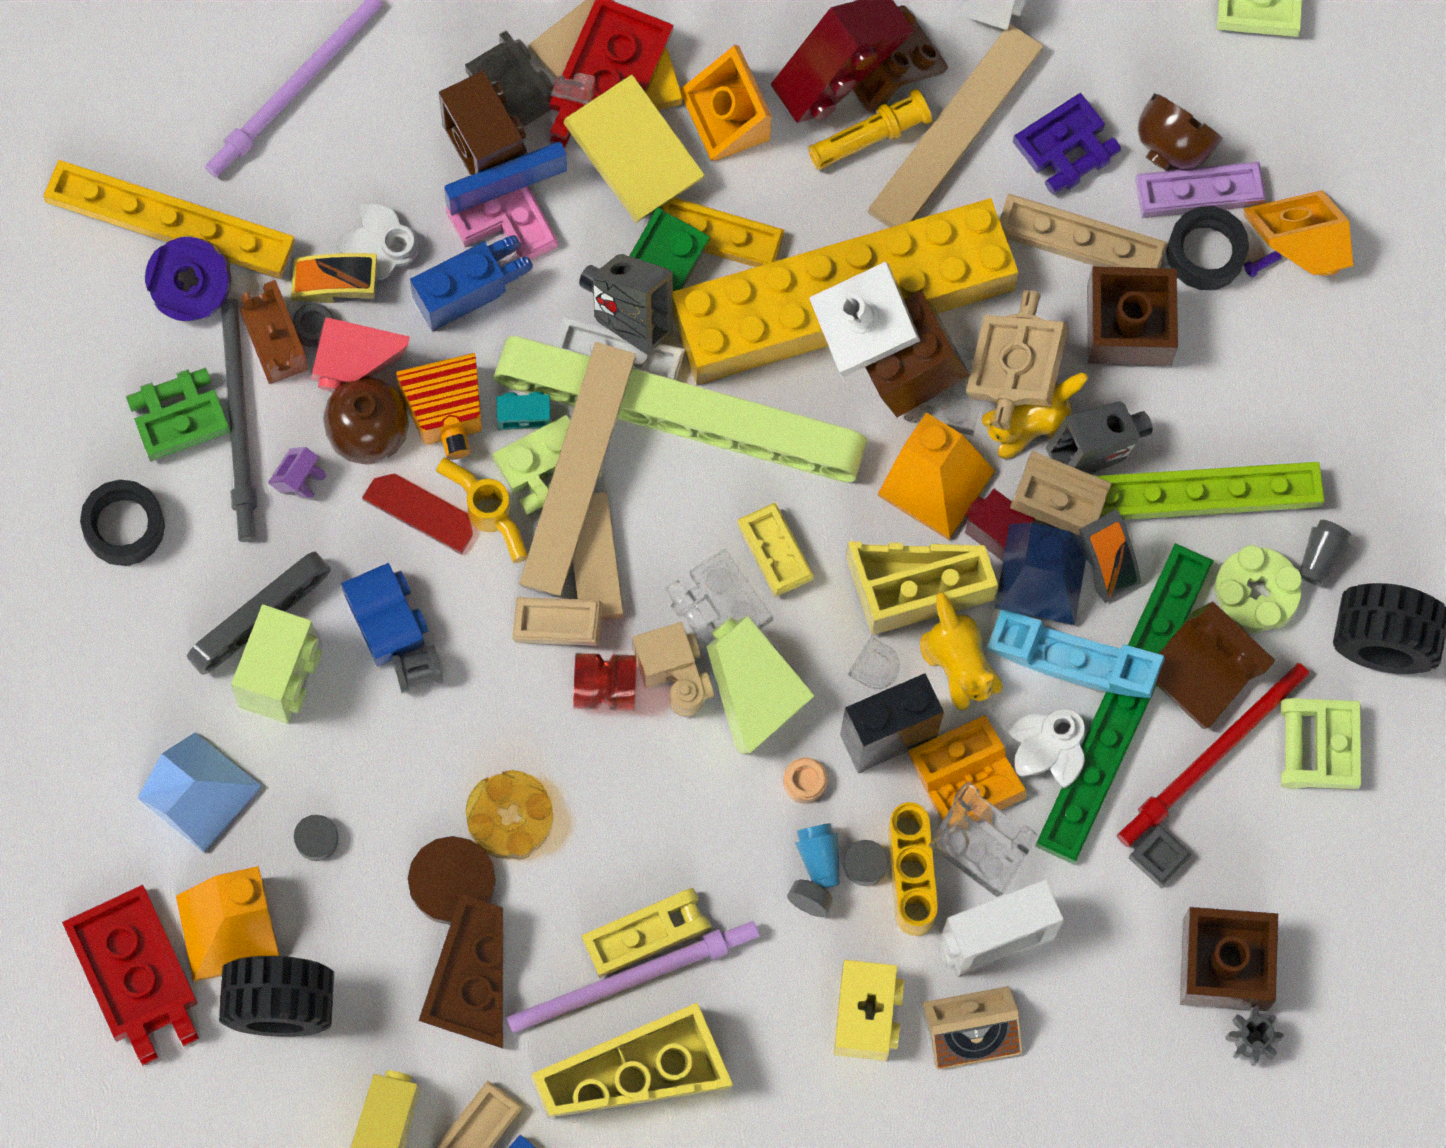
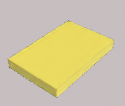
M630 75L565 118L563 122L636 224L655 212L657 207L661 208L701 181L705 176L633 75Z

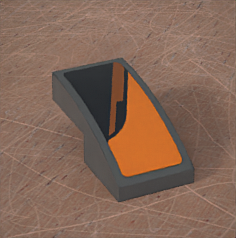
M1117 510L1079 529L1083 555L1092 566L1096 592L1105 603L1141 584L1134 549L1123 519Z

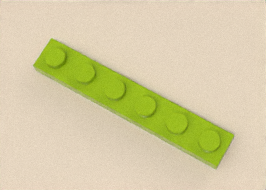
M1320 462L1096 476L1111 483L1099 518L1114 510L1119 512L1123 520L1316 508L1322 507L1324 504Z

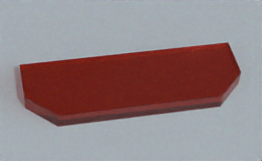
M395 473L374 478L362 496L364 502L462 555L473 537L468 513Z

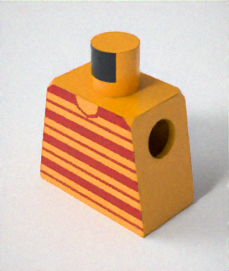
M475 353L397 371L396 376L400 394L423 443L429 445L442 441L446 458L449 460H457L470 455L471 449L467 435L478 433L482 430Z

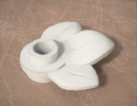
M375 203L360 204L359 211L362 228L355 229L335 241L340 253L377 254L376 282L387 278L396 266H404L411 263L417 257L420 248L416 233L411 228L400 225L398 217L392 209ZM397 242H402L406 245V248L401 252H395L391 249L392 245Z
M1058 709L1048 716L1034 713L1020 718L1009 730V735L1015 741L1021 743L1015 755V771L1018 777L1033 776L1050 769L1055 780L1063 788H1067L1077 779L1085 763V756L1080 744L1086 733L1085 723L1077 712L1071 709ZM1062 723L1071 725L1070 730L1066 734L1056 733L1058 725Z

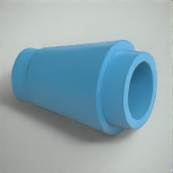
M831 823L798 830L799 841L795 842L811 881L824 889L840 885L838 833H833Z

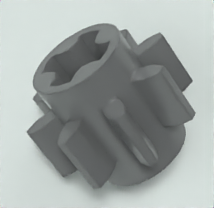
M1257 1008L1252 1009L1247 1020L1237 1014L1232 1021L1239 1030L1231 1031L1225 1037V1040L1235 1042L1237 1050L1234 1052L1233 1057L1235 1059L1241 1055L1250 1057L1252 1066H1256L1262 1053L1272 1060L1277 1052L1270 1045L1271 1042H1279L1284 1037L1283 1033L1274 1032L1272 1024L1276 1016L1272 1015L1268 1019L1261 1017ZM1256 1030L1260 1031L1263 1036L1259 1041H1255L1253 1044L1248 1042L1246 1038L1249 1033H1253Z

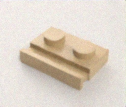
M1032 451L1010 508L1080 536L1079 529L1099 519L1111 483Z

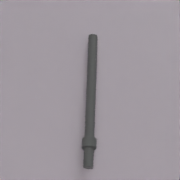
M226 299L221 307L234 475V489L230 491L231 507L236 511L238 540L240 542H251L256 539L253 510L257 508L256 489L251 485L238 301L236 299Z

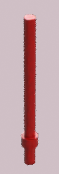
M1297 663L1156 798L1150 796L1138 808L1139 814L1117 834L1120 842L1126 847H1130L1151 826L1157 827L1169 816L1168 810L1310 675L1306 667L1301 663Z

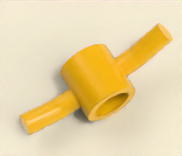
M444 457L438 464L436 472L462 486L467 492L468 515L472 525L484 532H496L499 530L504 537L512 562L519 563L526 560L528 554L520 531L510 518L509 493L506 487L501 482L491 478L478 480L470 471ZM487 498L496 499L501 503L498 509L491 513L482 512L476 508V505Z

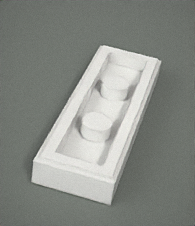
M567 316L563 317L554 345L555 347L591 356L595 342L636 353L633 369L676 381L685 356V349L660 343L647 355L606 327Z

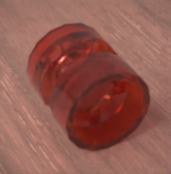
M596 653L575 654L574 709L598 710L602 703H606L609 709L614 711L635 710L636 655L612 654L608 661H604L601 655Z

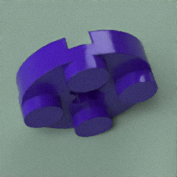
M188 236L179 237L160 246L151 255L145 270L147 291H150L151 298L158 310L172 319L195 321L211 317L222 307L229 295L231 288L230 262L213 243L205 239ZM189 267L195 269V276L199 278L197 285L191 286L189 291L183 289L184 282L178 279V275L180 272H187Z

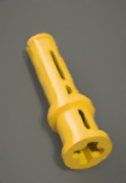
M915 88L909 92L908 97L890 106L885 103L880 105L876 110V114L868 119L808 146L809 156L816 169L820 171L885 138L896 140L901 137V132L921 122L925 125L931 123V112L924 97Z

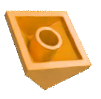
M733 45L680 89L684 103L711 161H717L770 140L772 116L739 45Z

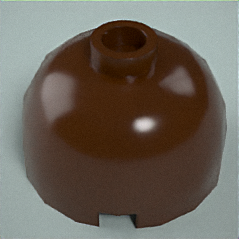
M1156 93L1149 99L1139 117L1137 129L1139 139L1149 150L1145 158L1165 171L1170 165L1180 169L1195 168L1209 158L1223 139L1205 123L1202 125L1193 118L1192 114Z
M364 377L358 381L346 382L337 387L327 400L323 416L326 437L334 451L349 462L365 465L375 463L374 460L382 459L385 456L389 458L394 455L406 440L409 427L406 405L398 392L382 379Z

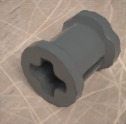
M434 645L429 646L427 652L403 658L399 654L392 656L401 693L408 692L409 687L435 681L437 685L444 683ZM428 666L427 669L408 673V670Z

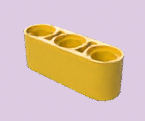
M906 802L894 809L888 825L887 834L893 898L898 927L908 935L919 936L931 929L938 909L930 820L926 810L917 803ZM904 818L913 819L918 823L920 831L913 835H906L898 829L897 822ZM906 861H916L923 867L924 874L916 878L908 877L902 872L901 865ZM912 903L921 904L927 909L928 917L921 921H914L906 915L905 907Z

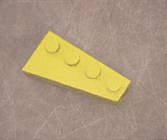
M698 1002L532 1073L530 1076L547 1118L729 1089L733 1086Z

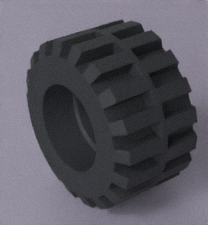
M1388 583L1361 584L1349 587L1347 591L1342 593L1333 639L1334 649L1339 654L1363 667L1387 673L1415 674L1428 672L1439 667L1446 638V607L1444 603L1417 589Z
M251 956L228 962L222 966L219 1022L235 1031L262 1036L295 1037L313 1035L325 1031L332 1024L334 971L316 961L286 956Z

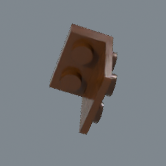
M905 5L898 6V8L915 32L853 89L869 114L875 113L880 105L887 104L902 85L944 74L948 69V65L939 54L938 49L932 44L918 24L915 16Z
M1212 601L1195 610L1158 653L1163 655L1165 660L1155 685L1202 729H1207L1217 720L1248 681L1266 673L1276 660Z

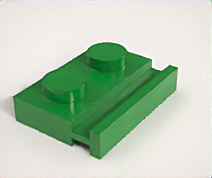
M657 207L629 256L671 270L673 291L683 289L711 238Z

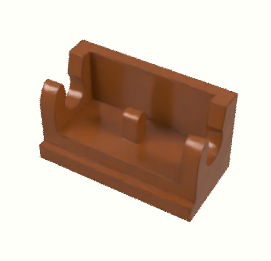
M276 280L265 283L263 287L264 293L257 297H251L249 292H245L241 296L243 307L239 308L268 384L308 370L305 352Z

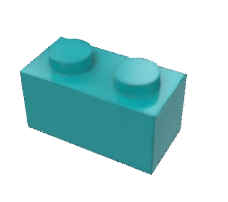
M509 392L502 394V396H496L498 430L540 429L551 423L550 394L544 395L543 392H531L529 395H518L517 393Z

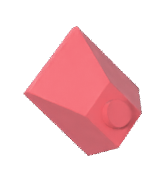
M325 317L310 380L319 382L318 388L334 392L343 383L358 381L364 377H372L402 358L408 346L410 336Z

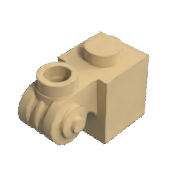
M682 621L632 637V650L645 688L668 681L673 682L674 685L670 690V707L677 715L683 717L692 716L702 708L703 701L714 697L707 672L699 674L695 664V659L701 657L693 632L686 634Z

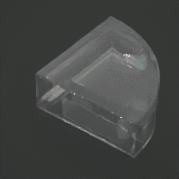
M577 73L574 76V80H566L564 75H561L555 79L551 96L586 105L593 100L595 94V77L593 75Z

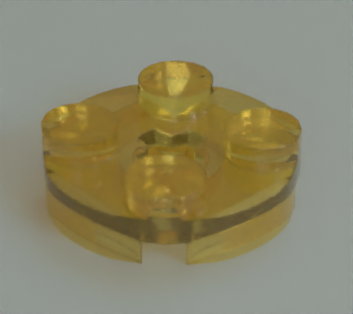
M515 770L502 771V774H497L490 778L486 777L481 780L470 793L465 810L471 838L487 854L500 859L521 860L529 857L532 852L539 849L547 840L554 819L551 800L542 783L527 773ZM511 804L518 807L517 815L521 817L518 823L511 822L510 825L502 824L503 819L497 814L500 808L508 810Z

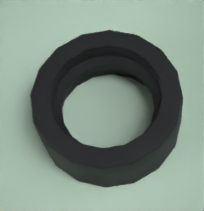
M1215 206L1197 207L1186 212L1175 223L1167 245L1168 264L1170 268L1177 269V278L1187 286L1198 290L1220 289L1229 285L1240 274L1249 251L1248 233L1242 222L1231 212ZM1197 228H1211L1219 231L1229 239L1232 245L1231 258L1223 267L1218 269H1205L1196 266L1184 253L1183 243L1185 237Z
M118 479L103 483L90 493L82 505L80 524L85 541L96 557L109 564L128 566L140 563L151 556L163 540L165 522L159 502L147 487L136 481ZM121 500L134 501L140 504L147 514L148 524L144 535L134 543L124 546L112 545L106 542L99 534L97 527L101 511L113 502Z

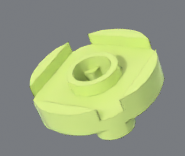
M1248 545L1241 551L1231 555L1223 563L1215 580L1214 593L1220 608L1245 632L1261 633L1262 630L1280 628L1291 619L1301 599L1302 579L1300 572L1282 554L1268 548ZM1260 581L1265 584V589L1269 592V596L1260 595L1256 600L1250 597L1252 589L1247 584Z

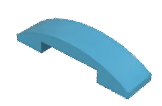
M1001 610L987 645L988 651L1045 675L1100 691L1145 698L1151 697L1165 660L1163 655L1125 644L1119 649L1044 627L1042 620Z

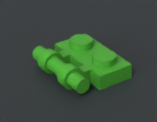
M206 367L191 373L189 369L176 373L177 378L155 386L152 382L140 386L141 391L126 396L131 412L144 407L149 409L150 413L134 418L149 461L230 433L215 390L201 395L197 393V388L212 383ZM180 394H184L186 398L184 401L164 408L160 404L161 401Z

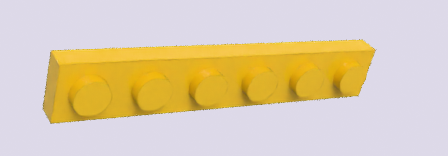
M59 159L43 195L45 203L165 242L187 236L205 239L213 243L229 259L230 263L281 279L295 245V238L292 235Z

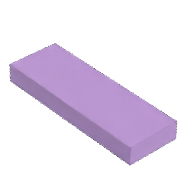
M1260 161L1137 174L1135 179L1141 218L1185 214L1197 207L1215 206L1221 209L1251 207L1264 204L1266 201Z

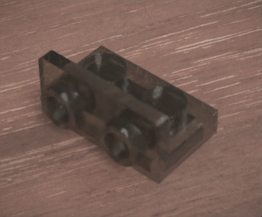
M507 30L499 34V44L465 64V71L470 77L484 70L490 83L497 81L507 100V104L503 105L510 117L516 115L524 127L552 110L550 109V101L554 87L544 71L536 72L529 62L531 55L525 44L519 38L514 41Z

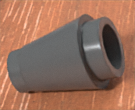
M1320 519L1317 527L1311 528L1301 565V578L1311 584L1322 586L1324 580L1351 546L1348 542L1351 533L1336 523Z

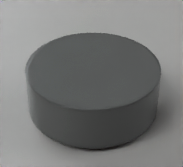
M318 303L306 304L300 307L293 316L292 322L301 344L307 347L315 348L318 346L325 317L334 319L331 311L324 305Z
M307 816L297 824L294 830L295 846L298 852L306 859L312 861L324 860L330 857L338 846L339 837L334 823L325 816Z
M860 840L853 843L846 851L843 866L845 874L857 885L870 886L878 883L884 877L888 866V857L881 845L871 840Z
M803 879L794 881L787 894L788 900L795 907L816 917H825L833 903V898L826 889L814 882Z

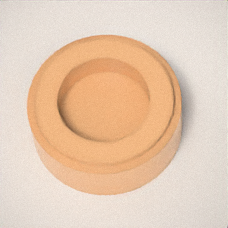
M806 757L796 759L785 770L783 779L784 789L787 795L794 801L812 803L818 800L825 792L827 785L826 770L815 759Z

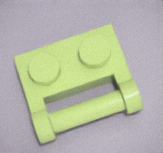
M1301 698L1282 700L1281 715L1285 717V771L1281 772V786L1290 789L1304 787L1359 789L1361 786L1360 701ZM1303 716H1315V770H1302Z

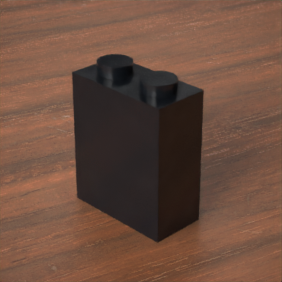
M926 673L845 707L840 736L857 772L860 773L936 738L944 710Z

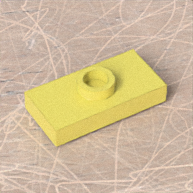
M776 502L737 520V526L774 598L813 580L814 575Z

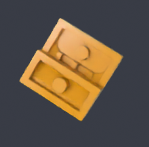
M986 715L908 750V755L948 834L1026 799V789L1006 758L1005 747Z

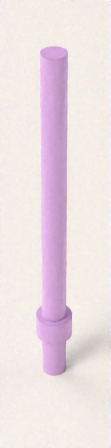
M365 0L241 129L235 128L224 139V147L204 166L205 169L213 177L217 178L237 156L242 158L254 146L252 141L383 7L380 0Z
M751 921L723 933L718 929L703 935V940L508 1016L506 1019L513 1034L707 957L714 960L729 954L728 949L760 937L754 921Z

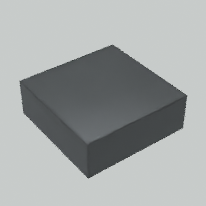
M1159 824L1130 854L1128 859L1161 888L1192 854Z

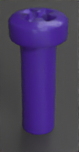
M1274 251L1255 262H1246L1244 269L1247 275L1251 278L1257 276L1258 271L1281 260V254Z

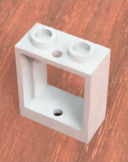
M1045 879L948 917L941 933L942 942L938 943V948L946 967L954 966L959 977L1055 939L1064 919Z

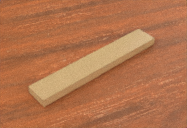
M1009 24L1008 30L1003 31L870 205L868 214L889 228L914 221L1041 54L1044 45L1017 27Z
M598 342L594 344L519 582L521 587L558 598L562 597L634 367L636 353Z

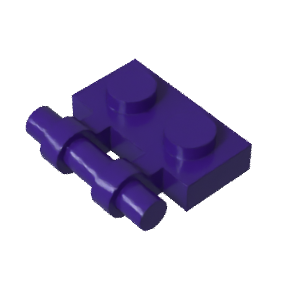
M1081 92L1013 137L1014 145L1036 173H1039L1049 165L1055 170L1056 174L1045 181V185L1052 195L1064 188L1070 190L1080 183V177L1094 168L1097 170L1102 169L1110 163L1111 157L1121 151V147L1115 138L1112 137L1101 144L1095 137V135L1104 130L1105 123ZM1081 146L1086 155L1071 164L1065 155Z

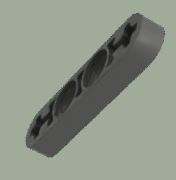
M316 551L305 555L199 640L188 652L187 659L200 674L204 675L211 672L248 642L262 604L286 612L316 588L328 576L331 567Z

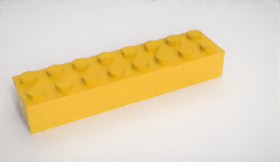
M992 199L981 200L673 291V319L696 385L827 347L828 343L809 297L884 262L890 265L903 299L921 290L937 313L1014 291L1019 271Z

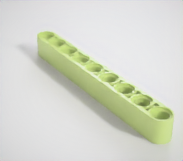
M509 336L505 340L493 378L499 384L510 389L528 394L531 392H543L544 395L550 394V400L575 407L590 356L518 336ZM637 369L632 370L617 418L842 482H854L856 480L867 444V438L864 435L851 429Z

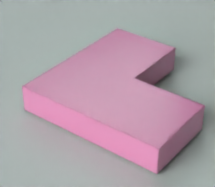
M528 186L451 215L448 207H446V213L464 247L500 230H503L506 237L517 236L521 245L514 253L518 259L526 256L531 260L558 247V241Z

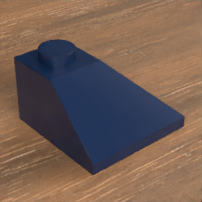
M1036 523L1009 524L995 609L1075 625L1086 564L1080 536L1071 531Z

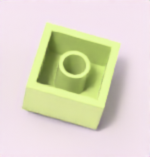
M262 604L231 683L239 708L286 724L289 723L292 712L297 714L300 712L307 689L302 688L307 673H315L322 654V650L318 648L319 637L315 635L311 620Z

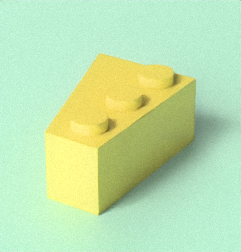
M848 541L846 560L871 636L938 617L936 596L939 593L947 595L955 611L994 601L998 583L984 545L930 544V546H903V543L866 545L862 544V542Z

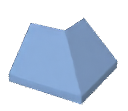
M195 732L161 754L141 790L138 800L202 852L206 853L259 792L262 786Z

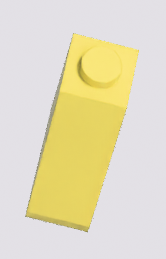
M387 1070L385 1076L373 1074L351 1148H406L419 1096L418 1084L411 1083L412 1077L410 1075Z

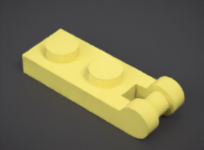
M694 888L679 892L581 935L583 944L599 979L684 941L700 937L709 932L712 927L707 916H702L696 905L699 902V898ZM675 912H681L685 923L678 927H674L669 916Z

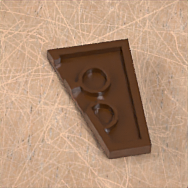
M464 894L460 895L418 1021L503 1049V907Z

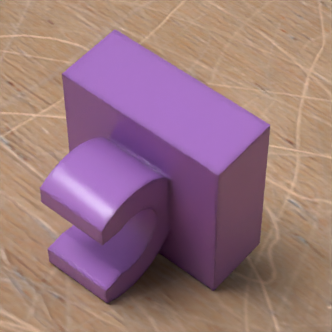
M307 447L290 448L268 481V484L280 493L295 492L301 498H313L315 494L305 485L306 477L311 475L316 480H324L326 474L320 467L313 466L319 456Z

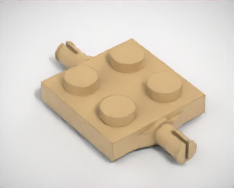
M1028 290L1023 291L1020 310L1017 314L1008 316L984 315L966 393L970 399L994 401L997 403L992 425L999 429H1010L1014 406L1029 404L1051 407L1068 327L1063 321L1043 320L1036 316L1039 299L1041 298V295L1036 291L1031 290V293Z

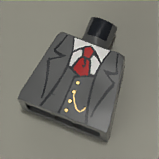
M624 254L616 255L601 268L589 265L583 270L579 279V285L581 288L593 293L594 317L604 327L647 355L674 332L671 270Z
M1119 401L1066 416L1045 449L1051 459L1088 474H1093L1124 461L1140 438L1152 434L1153 427L1145 411L1130 415L1126 405Z

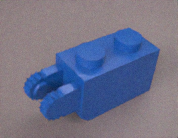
M516 235L505 237L489 246L484 241L410 278L412 298L432 332L498 299L506 291V284L531 271L533 264L529 257L526 256L512 261L501 268L497 261L518 250L521 243Z

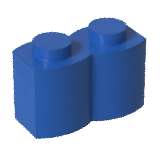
M388 562L341 583L343 594L377 667L392 661L393 655L399 654L403 656L425 646L422 634L429 631L419 608L411 611L405 599V596L411 594V591L401 570L394 573Z

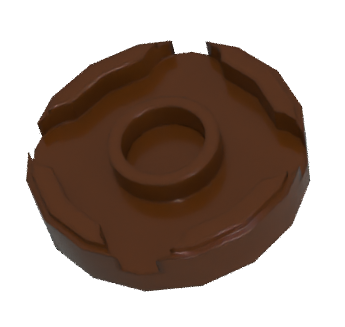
M456 836L438 838L422 847L411 862L407 878L410 896L416 907L432 921L448 925L451 924L461 894L490 903L496 885L493 863L485 850L470 839Z

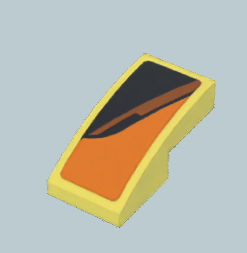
M337 253L295 258L291 301L333 303L334 297L375 299L377 254Z

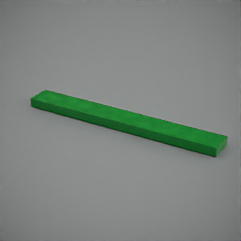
M1175 543L1128 646L1158 654L1187 620L1214 560ZM1110 692L1105 693L1081 745L1085 756L1083 769L1070 786L1061 788L1035 847L1075 865L1151 697L1145 698Z

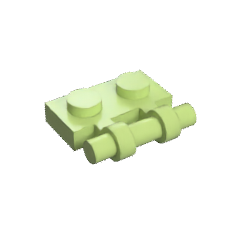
M567 415L492 453V459L512 494L526 487L530 489L532 494L519 500L520 506L526 515L540 508L543 509L550 484L546 486L541 479L555 471L570 423Z

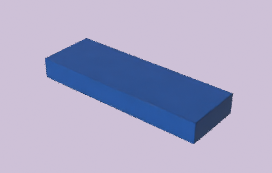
M556 142L449 183L444 187L445 202L451 215L566 172L567 154L562 143Z

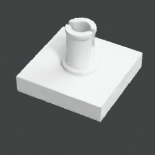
M887 262L809 297L838 371L842 376H847L921 341L892 269Z

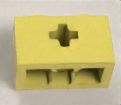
M844 960L841 974L834 1056L887 1061L889 1049L898 1048L900 1023L892 1022L893 1005H902L904 979L896 978L897 965ZM866 1002L874 1003V1010L877 1013L873 1020L865 1019L866 1014L862 1009H864Z

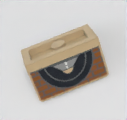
M1009 986L922 1002L924 1018L931 1035L934 1064L938 1070L1020 1055L1022 1053L1019 1012Z

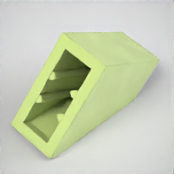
M731 616L712 631L715 639L706 648L735 748L740 754L751 753L815 695L749 616L739 618L736 621Z

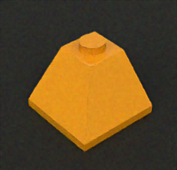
M1323 190L1243 208L1244 217L1269 247L1312 275H1334L1340 269L1354 266L1349 219Z
M926 412L902 447L878 492V497L947 540H950L965 518L966 511L986 487L995 470L963 434Z
M259 866L213 876L176 895L194 982L222 976V966L239 958L279 956L266 889Z

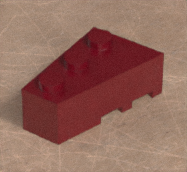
M856 0L830 7L770 85L796 123L815 119L816 121L823 120L832 114L836 109V105L908 39L915 30L893 0Z

